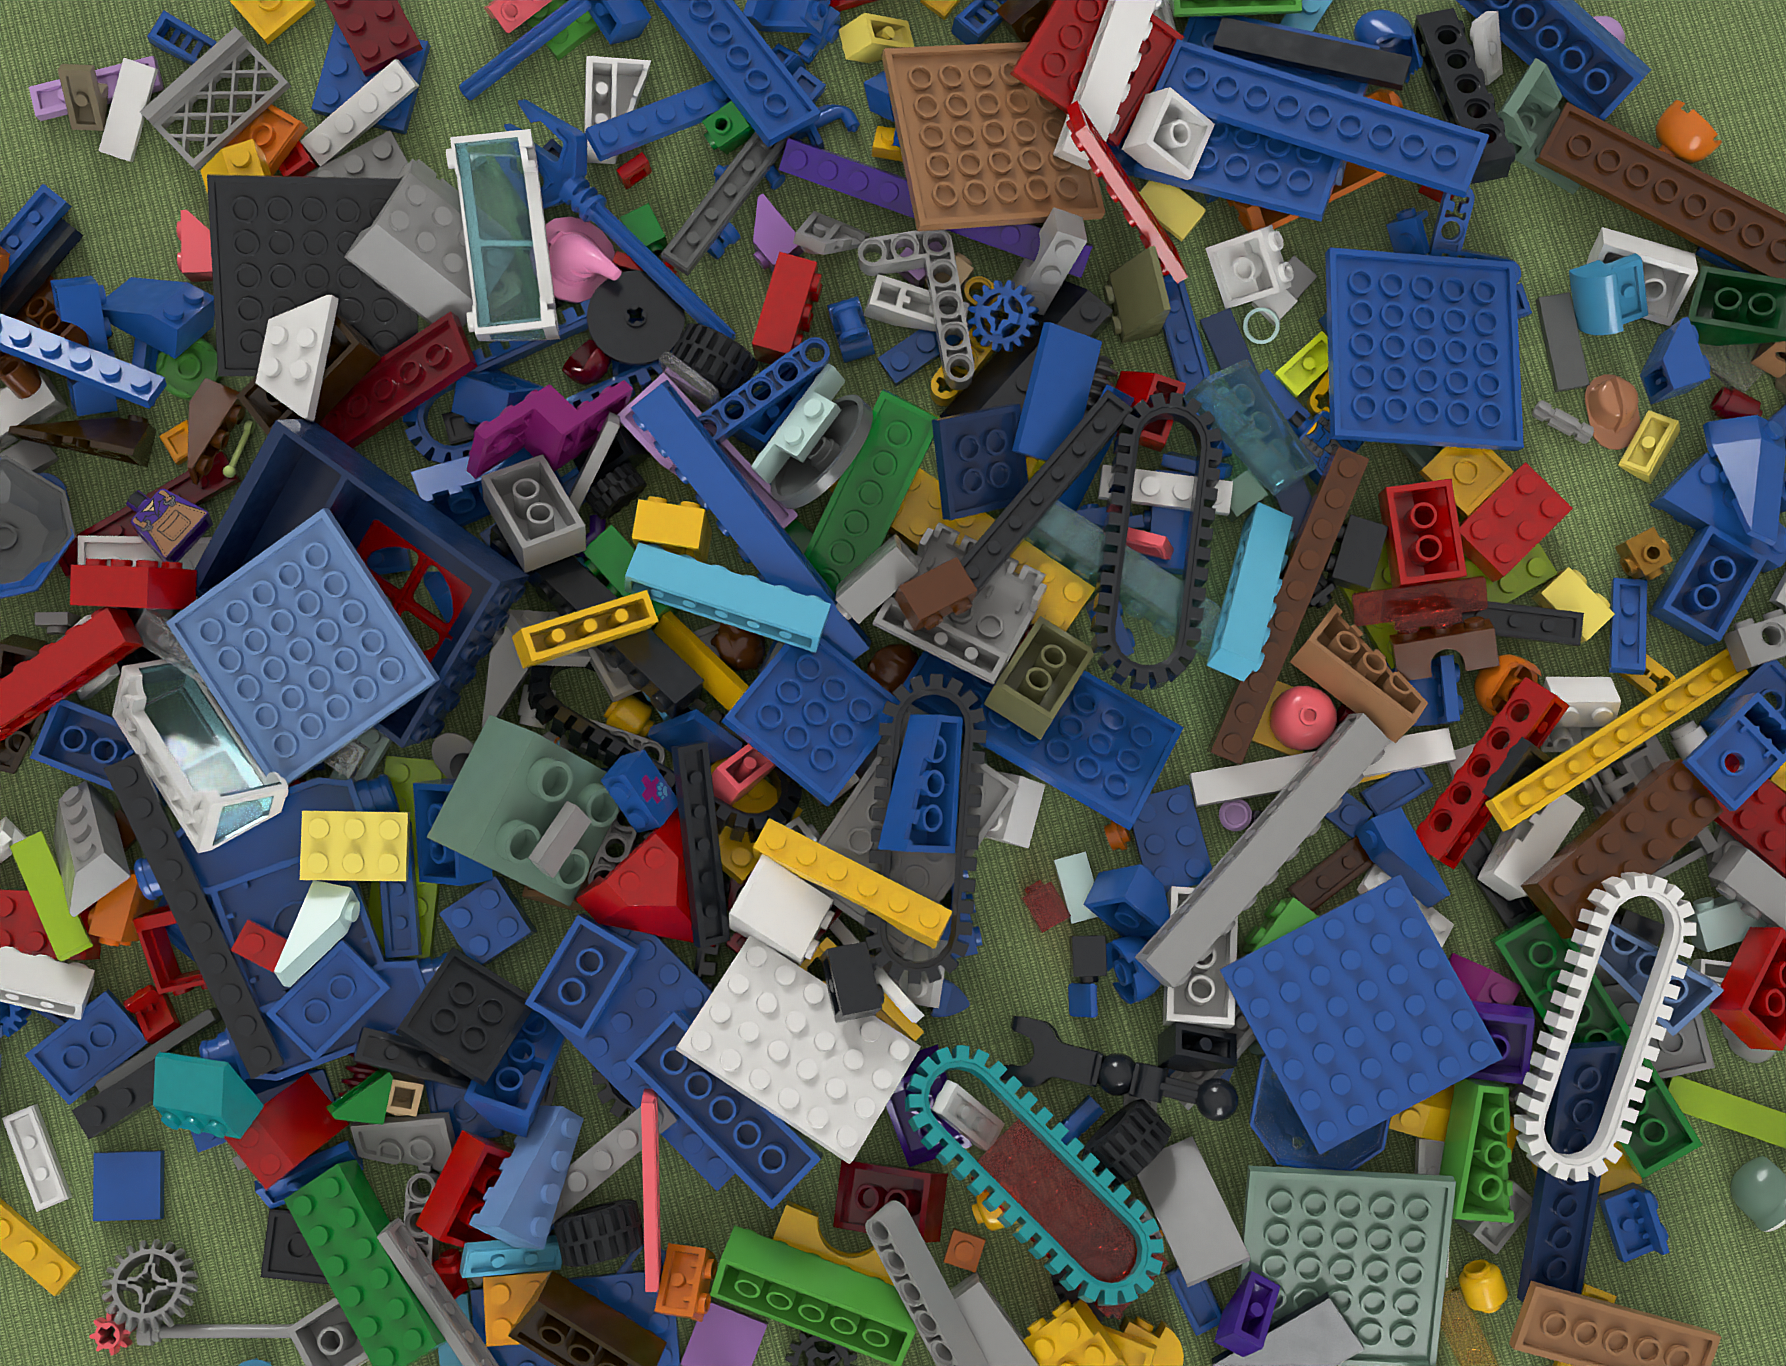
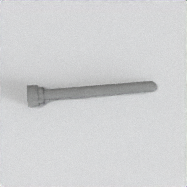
M161 1321V1331L158 1333L153 1331L150 1323L146 1334H141L138 1331L137 1325L136 1340L139 1346H153L155 1342H161L162 1338H291L286 1329L293 1324H174V1326L169 1327Z

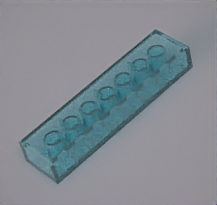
M1057 501L1025 540L1070 569L1071 572L1086 582L1096 586L1097 578L1101 574V572H1098L1099 559L1104 553L1101 552V544L1106 532H1103L1101 528L1060 501ZM1126 545L1119 594L1120 603L1126 606L1124 610L1138 620H1141L1143 617L1153 624L1151 628L1161 636L1168 638L1171 635L1175 638L1182 581ZM1205 597V601L1199 607L1204 609L1203 621L1197 626V628L1202 629L1201 639L1193 649L1197 650L1196 654L1198 653L1208 660L1222 607ZM1212 668V669L1215 670L1216 672L1223 674V672H1220V671H1218V670Z

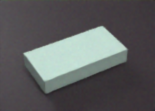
M1086 851L1053 860L1071 924L1098 917L1083 905L1094 884Z

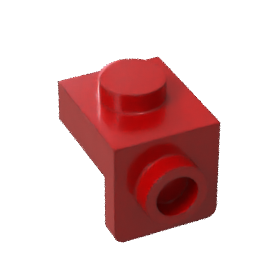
M153 985L139 989L133 996L123 1002L125 1008L135 1014L145 1040L151 1044L156 1043L181 1026L169 996L166 993L158 994L156 987Z
M457 1248L442 1252L439 1255V1259L431 1264L454 1299L469 1288L466 1278H462L459 1271L463 1251H459Z

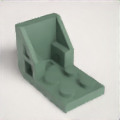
M1535 58L1512 89L1497 116L1498 118L1501 117L1504 121L1505 136L1508 143H1512L1514 146L1515 160L1573 195L1580 187V184L1535 161L1561 112V109L1556 106L1563 97L1547 64Z

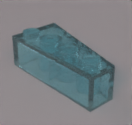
M1248 359L1204 378L1183 396L1188 403L1191 398L1202 403L1197 412L1199 415L1208 410L1216 419L1211 428H1220L1222 440L1274 496L1294 486L1318 468Z

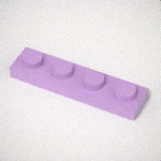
M154 56L133 60L158 69L152 93L164 90L158 61ZM122 63L95 70L98 83L108 85L107 104L112 103ZM60 79L29 87L35 116L40 121L68 114Z

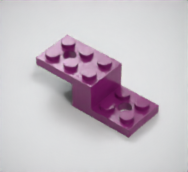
M623 380L614 387L611 385L607 386L597 398L591 402L584 401L577 409L550 384L539 391L533 390L522 402L515 406H507L498 417L490 422H482L475 429L466 471L477 479L525 448L533 457L543 454L551 469L555 472L594 444L608 413L611 412L617 415L628 405L633 388Z

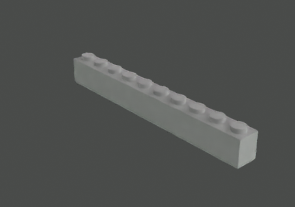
M1364 713L1349 714L1140 950L1135 958L1162 985L1175 988L1184 984L1191 976L1192 972L1190 970L1198 961H1202L1210 955L1214 948L1212 946L1213 943L1220 936L1226 935L1234 927V919L1241 911H1246L1256 902V894L1263 886H1268L1277 878L1279 874L1277 870L1283 863L1290 861L1300 851L1299 845L1303 840L1314 835L1321 827L1320 821L1324 816L1340 806L1343 801L1341 797L1345 792L1361 782L1364 777L1362 773L1366 768L1382 758L1385 753L1383 749L1390 742L1383 732Z

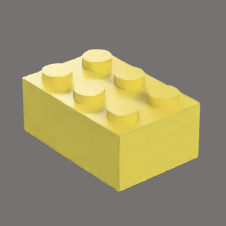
M302 811L300 880L407 881L410 812Z

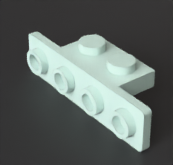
M826 364L823 370L816 376L814 382L796 403L794 409L783 424L778 427L774 436L752 464L751 469L766 483L770 484L790 456L803 463L841 412L839 406L832 402V399L845 383V379L831 364Z

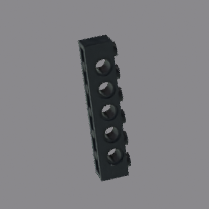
M1454 8L1416 15L1413 30L1418 52L1423 57V68L1444 121L1489 135L1471 184L1508 177L1511 163L1515 161V149L1512 143H1508L1505 136L1504 121L1501 117L1498 118L1493 94L1488 93L1486 89L1484 72L1481 68L1477 67L1474 47L1472 44H1468L1466 40L1463 21L1458 20Z

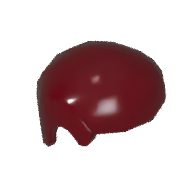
M589 339L568 358L562 367V371L575 383L589 385L598 382L608 372L612 359L607 357L595 345L593 340Z

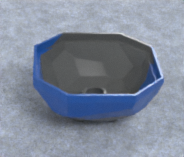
M6 455L0 456V599L38 591L76 538L66 491Z

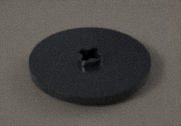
M634 270L622 272L621 276L615 281L608 278L595 290L588 305L587 324L595 345L607 357L622 364L639 366L654 363L667 356L674 349L684 330L685 313L684 309L645 271ZM639 312L642 313V323L639 321H635L634 324L630 323V313L633 315H637Z

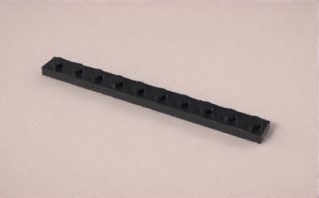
M134 754L103 768L251 1080L284 1065L286 1062L234 953L230 951L231 947L140 755Z

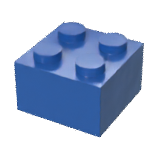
M494 876L493 880L485 882L439 913L465 955L484 967L537 932V929L502 876Z

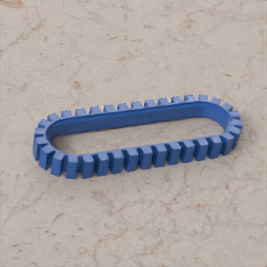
M590 299L580 303L585 314L579 317L573 306L562 311L566 323L560 325L558 322L560 339L509 341L511 347L505 349L500 341H494L488 344L492 356L488 358L481 348L472 351L478 367L469 373L498 370L587 330V310ZM540 329L526 330L527 334H545L544 332L541 333ZM671 352L654 363L634 367L566 398V400L577 409L584 401L591 402L597 398L607 386L611 385L614 387L623 380L631 387L638 380L644 391L652 383L650 378L652 374L655 373L658 377L663 372L667 376L671 374L668 365L665 363L671 364L668 360ZM456 381L403 415V422L409 427L405 430L409 441L429 462L432 460L436 465L469 456V451L473 444V441L457 446L443 445L434 440L429 433L427 424L429 409L436 399L455 389ZM634 389L632 391L631 397L636 396Z

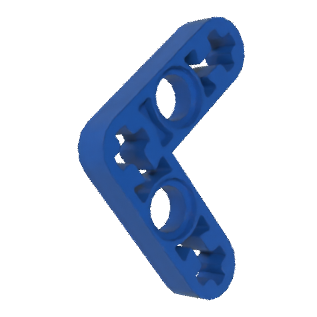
M1469 187L1466 201H1460L1457 211L1463 213V217L1460 218L1454 214H1445L1446 210L1454 211L1455 202L1450 199L1452 194L1443 193L1428 255L1442 256V253H1446V257L1461 255V258L1515 262L1513 259L1505 256L1462 249L1475 195ZM1455 221L1458 223L1459 232L1455 237L1445 238L1442 236L1441 229L1446 222ZM1515 262L1517 284L1521 277V269Z

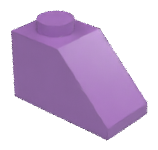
M762 193L757 200L753 236L755 253L753 256L764 270L769 267L773 272L779 251L797 257L804 251L801 246L793 243L796 232Z

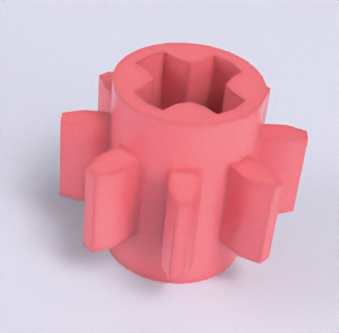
M107 1313L106 1319L99 1317L94 1320L97 1329L95 1333L89 1335V1338L95 1339L98 1345L96 1348L97 1352L102 1349H109V1353L112 1356L120 1351V1346L127 1348L132 1345V1340L128 1338L131 1332L125 1329L126 1321L120 1325L113 1321L117 1313L111 1315ZM112 1327H114L115 1332L113 1334L115 1338L111 1336V1333L113 1332Z

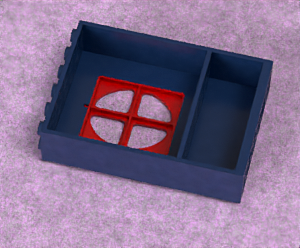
M306 419L276 420L194 569L197 570L196 596L200 598L321 509L329 508L384 594L391 599L392 606L399 617H401L404 611H408L439 635L437 644L422 652L440 680L373 727L401 748L416 743L420 744L422 741L430 738L434 739L444 729L445 722L443 720L447 713L451 712L460 702L461 696L459 693L463 686L470 683L476 675L477 669L475 666L478 661L491 650L493 646L491 639L494 634L507 623L510 616L507 613L513 603H516L523 596L526 590L524 584L529 575L315 421L310 422ZM386 547H402L417 553L418 562L401 589L395 587L368 567L367 559L373 552ZM431 565L437 567L451 592L453 616L449 623L443 622L414 599V593Z

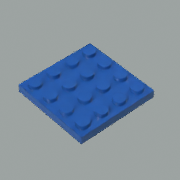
M821 637L816 653L785 643L721 722L828 807L883 737L879 736V722H893L894 717L882 713L886 702L889 701L896 705H899L901 702Z

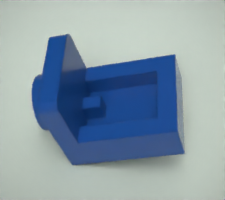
M1415 207L1404 209L1396 213L1397 218L1386 224L1394 253L1425 255L1430 252L1422 222L1423 219L1429 216L1427 209L1416 212Z

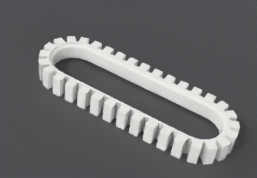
M1636 872L1621 873V878L1611 876L1601 882L1606 892L1594 889L1587 898L1597 906L1595 911L1581 909L1578 921L1589 924L1587 932L1578 929L1574 930L1571 941L1582 944L1580 953L1570 949L1567 951L1564 961L1576 966L1573 973L1562 969L1560 971L1557 982L1569 987L1566 994L1557 990L1553 992L1550 1002L1561 1006L1559 1014L1547 1010L1543 1023L1555 1028L1553 1034L1540 1031L1537 1043L1548 1049L1546 1055L1533 1052L1530 1064L1541 1070L1539 1075L1526 1072L1523 1084L1534 1091L1532 1096L1519 1093L1516 1105L1527 1110V1115H1514V1128L1522 1132V1134L1516 1136L1520 1148L1528 1153L1526 1157L1554 1177L1566 1181L1569 1177L1576 1182L1589 1180L1588 1172L1598 1177L1608 1171L1602 1160L1603 1158L1616 1164L1623 1154L1613 1146L1616 1141L1625 1144L1629 1143L1632 1132L1621 1125L1623 1120L1635 1124L1639 1111L1629 1107V1101L1631 1099L1642 1103L1646 1090L1635 1086L1636 1080L1640 1079L1649 1082L1653 1072L1652 1069L1642 1065L1643 1059L1646 1058L1656 1062L1660 1049L1648 1045L1650 1038L1663 1041L1667 1030L1655 1024L1657 1017L1670 1020L1674 1008L1662 1004L1664 997L1667 996L1677 1000L1681 988L1669 984L1671 976L1684 979L1688 968L1676 963L1678 955L1691 959L1695 947L1683 942L1684 936H1696L1697 923L1684 919L1695 914L1690 901L1681 899L1684 893L1676 885L1667 883L1668 880ZM1637 896H1647L1654 900L1662 911L1665 922L1663 938L1598 1131L1592 1142L1582 1151L1573 1154L1556 1153L1546 1140L1544 1132L1545 1118L1612 918L1618 907L1628 899Z

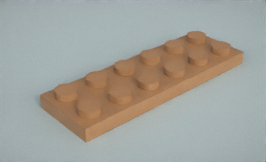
M1531 1281L1509 1344L1514 1350L1574 1366H1711L1721 1336L1709 1329Z

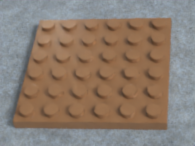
M1029 42L884 48L881 57L917 231L1045 223L1053 207L1081 216L1083 220L1102 219L1104 216L1105 208L1098 177L1092 168L1087 170L1053 155L1067 114L1010 74Z

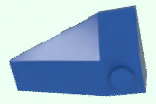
M1758 415L1705 423L1703 429L1708 452L1711 458L1716 459L1718 457L1723 471L1719 473V476L1723 483H1728L1736 496L1731 502L1746 534L1770 546L1774 545L1777 542L1786 458L1783 429L1778 423L1768 421Z
M533 1010L485 1086L483 1087L474 1080H471L464 1100L492 1126L526 1138L542 1102L566 1037L544 1015Z

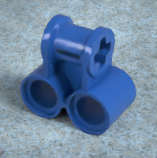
M858 296L827 305L844 363L875 354Z

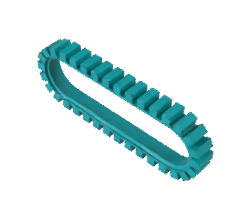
M956 1045L952 1049V1056L948 1047L935 1051L932 1059L928 1056L915 1069L920 1075L914 1073L910 1077L906 1090L916 1094H909L905 1098V1112L918 1111L919 1113L908 1120L913 1132L923 1127H926L928 1133L920 1142L928 1150L939 1142L944 1148L935 1157L944 1166L955 1158L959 1163L951 1173L959 1181L963 1180L970 1173L974 1179L966 1188L975 1197L986 1189L990 1193L982 1202L986 1209L992 1212L1002 1205L1005 1210L997 1220L1005 1228L1012 1226L1017 1221L1020 1226L1012 1235L1021 1244L1033 1237L1036 1241L1028 1251L1036 1259L1043 1258L1049 1253L1052 1257L1043 1266L1052 1275L1060 1273L1064 1268L1067 1273L1059 1282L1068 1291L1076 1289L1081 1284L1082 1286L1077 1296L1079 1299L1092 1303L1096 1302L1098 1297L1097 1306L1118 1305V1303L1120 1305L1138 1299L1137 1293H1146L1154 1284L1147 1275L1151 1277L1159 1275L1163 1264L1162 1261L1152 1258L1151 1255L1164 1252L1163 1239L1150 1240L1149 1235L1160 1230L1155 1219L1151 1218L1144 1222H1141L1139 1219L1147 1208L1138 1199L1126 1206L1123 1202L1129 1197L1131 1192L1123 1184L1114 1187L1111 1191L1108 1186L1116 1177L1107 1168L1095 1175L1092 1170L1100 1161L1092 1153L1085 1155L1080 1160L1076 1155L1085 1146L1076 1137L1064 1144L1061 1139L1069 1130L1061 1122L1049 1129L1045 1124L1054 1115L1045 1106L1034 1114L1030 1108L1038 1099L1030 1091L1019 1099L1015 1093L1023 1084L1015 1076H1012L1004 1084L999 1078L1006 1072L1007 1068L999 1060L990 1068H987L984 1065L990 1054L978 1048L973 1053L971 1059H969V1046ZM957 1069L970 1072L979 1078L1127 1226L1135 1238L1137 1247L1136 1264L1128 1276L1120 1282L1107 1283L1099 1281L1088 1274L938 1123L931 1112L929 1104L930 1088L936 1077L946 1071Z

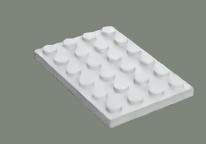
M749 936L675 1050L850 1164L921 1046L874 1015L836 1023L827 984L768 945Z

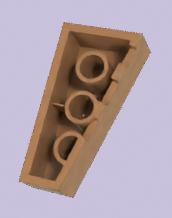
M1334 604L1290 660V663L1355 713H1364L1386 737L1396 743L1416 723L1428 702L1399 671L1392 672L1385 661L1386 657L1378 649L1373 651L1361 639L1364 633L1355 624L1350 627L1341 617L1343 611Z

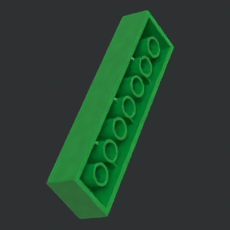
M1538 911L1512 928L1490 939V942L1515 982L1521 986L1520 990L1547 1033L1553 1034L1555 1027L1543 1022L1547 1010L1557 1014L1560 1013L1561 1006L1550 1002L1554 990L1567 993L1569 986L1559 983L1557 980L1561 969L1571 973L1574 972L1576 965L1564 961L1568 949L1579 953L1581 950L1576 942L1571 941L1572 938L1562 939L1542 912ZM1594 973L1571 1043L1615 1041L1623 1046L1622 1060L1631 1030ZM1646 1058L1643 1059L1642 1065L1653 1070L1650 1081L1646 1082L1637 1079L1635 1086L1646 1090L1643 1101L1640 1103L1630 1099L1628 1104L1629 1107L1639 1111L1636 1122L1634 1124L1623 1120L1621 1125L1632 1132L1629 1143L1625 1144L1616 1141L1633 1171L1642 1179L1703 1145L1651 1061Z

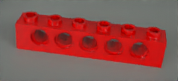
M1527 677L1523 679L1520 685L1515 687L1511 698L1502 711L1494 717L1492 725L1483 738L1475 744L1473 752L1464 765L1456 771L1450 785L1437 798L1433 809L1426 819L1418 825L1415 833L1427 853L1453 870L1456 868L1492 817L1485 804L1491 798L1482 793L1489 777L1497 772L1507 758L1510 748L1516 745L1521 737L1540 749L1570 705L1556 694ZM1529 713L1528 717L1522 721L1525 715ZM1510 740V742H1509V744L1507 745V747H1505V748L1503 749V747H1504V745L1506 744V742H1508V741ZM1490 768L1488 774L1484 776L1485 772ZM1471 795L1469 801L1465 803L1466 799ZM1452 822L1450 828L1446 830L1447 826Z

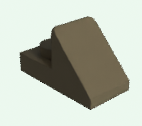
M61 64L57 70L71 129L104 131L107 114L108 85L98 83L94 65Z

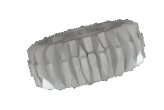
M154 1239L151 1249H149L148 1243L142 1240L139 1243L140 1251L136 1252L130 1245L126 1247V1251L129 1254L126 1259L121 1255L115 1256V1260L120 1265L117 1269L110 1266L107 1268L106 1272L112 1275L113 1279L103 1280L102 1286L112 1290L104 1293L102 1300L112 1302L105 1309L106 1312L110 1315L117 1313L113 1321L118 1325L126 1321L125 1329L131 1332L138 1324L139 1333L146 1334L151 1323L153 1331L158 1333L161 1331V1321L164 1320L167 1326L172 1327L174 1326V1320L171 1318L173 1314L176 1313L181 1318L185 1317L186 1313L180 1307L182 1304L193 1305L194 1301L186 1295L187 1293L197 1292L198 1287L188 1282L195 1280L198 1277V1273L192 1270L187 1271L194 1265V1262L191 1258L183 1260L186 1254L184 1249L180 1248L174 1252L175 1245L173 1242L169 1241L162 1248V1242L159 1239ZM160 1260L169 1262L174 1266L177 1282L161 1278ZM149 1261L145 1263V1267L140 1275L128 1277L137 1266ZM152 1279L160 1286H157L155 1290L151 1288L152 1292L148 1293L142 1287H144L146 1282L149 1284V1280ZM124 1290L139 1295L140 1313L131 1311L127 1307L124 1300ZM173 1295L162 1308L151 1312L155 1309L156 1303L161 1297Z

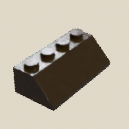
M337 312L314 420L316 423H319L381 359L370 343ZM257 375L237 395V398L267 436L276 420L304 419L256 384Z
M553 1270L537 1288L508 1334L509 1337L556 1366H657L667 1343L652 1331L643 1328L627 1318L623 1313L616 1311L600 1301L596 1296L584 1291Z

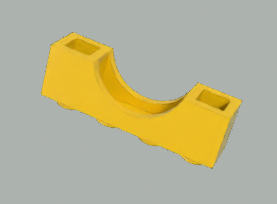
M789 1200L787 1201L772 1240L785 1242L793 1248L806 1253H814L822 1259L838 1265L848 1266L856 1272L869 1277L879 1278L885 1283L894 1286L873 1245L864 1251L856 1253L843 1252L834 1248L821 1233L819 1213Z

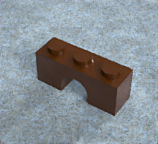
M1480 616L1465 619L1464 623L1453 625L1448 622H1440L1431 625L1429 629L1405 628L1397 631V634L1389 635L1394 671H1399L1407 681L1432 677L1431 660L1436 653L1444 649H1453L1460 653V659L1465 671L1499 666L1495 629L1489 618L1484 619V617Z

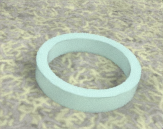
M1265 307L1256 308L1245 317L1243 330L1250 341L1257 344H1265L1272 341L1278 335L1280 320L1273 310ZM1259 311L1271 314L1276 323L1273 335L1266 340L1255 339L1248 330L1250 317Z

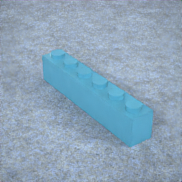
M1260 502L1255 505L1244 520L1207 666L1243 682L1252 671L1257 672L1263 663L1265 654L1261 652V649L1267 642L1271 632V628L1267 627V624L1275 613L1277 604L1273 600L1278 594L1283 581L1279 578V575L1288 561V555L1285 554V550L1289 547L1294 536V532L1290 531L1293 517Z
M638 542L625 574V592L635 594L647 590L650 599L815 653L826 626L831 606L830 603L824 602L820 597L814 595L805 596L793 592L790 588L783 585L774 586L762 582L752 575L743 576L730 572L721 565L705 564L697 561L690 555H677L665 551L662 547L655 544L646 545Z

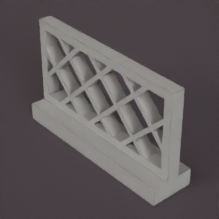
M234 27L144 107L140 113L197 171L286 92L291 85L251 45L244 35ZM251 54L255 58L254 70H239L240 62ZM274 77L279 82L270 91H260L261 78ZM222 78H232L231 91H216V84ZM239 78H254L253 91H238ZM199 99H208L207 113H192L193 104ZM215 99H230L229 113H214ZM237 99H252L251 108L246 112L236 113ZM175 120H184L183 134H169L165 129ZM191 120H206L205 134H190ZM213 120H228V128L222 134H212ZM204 141V150L193 159L189 155V142Z

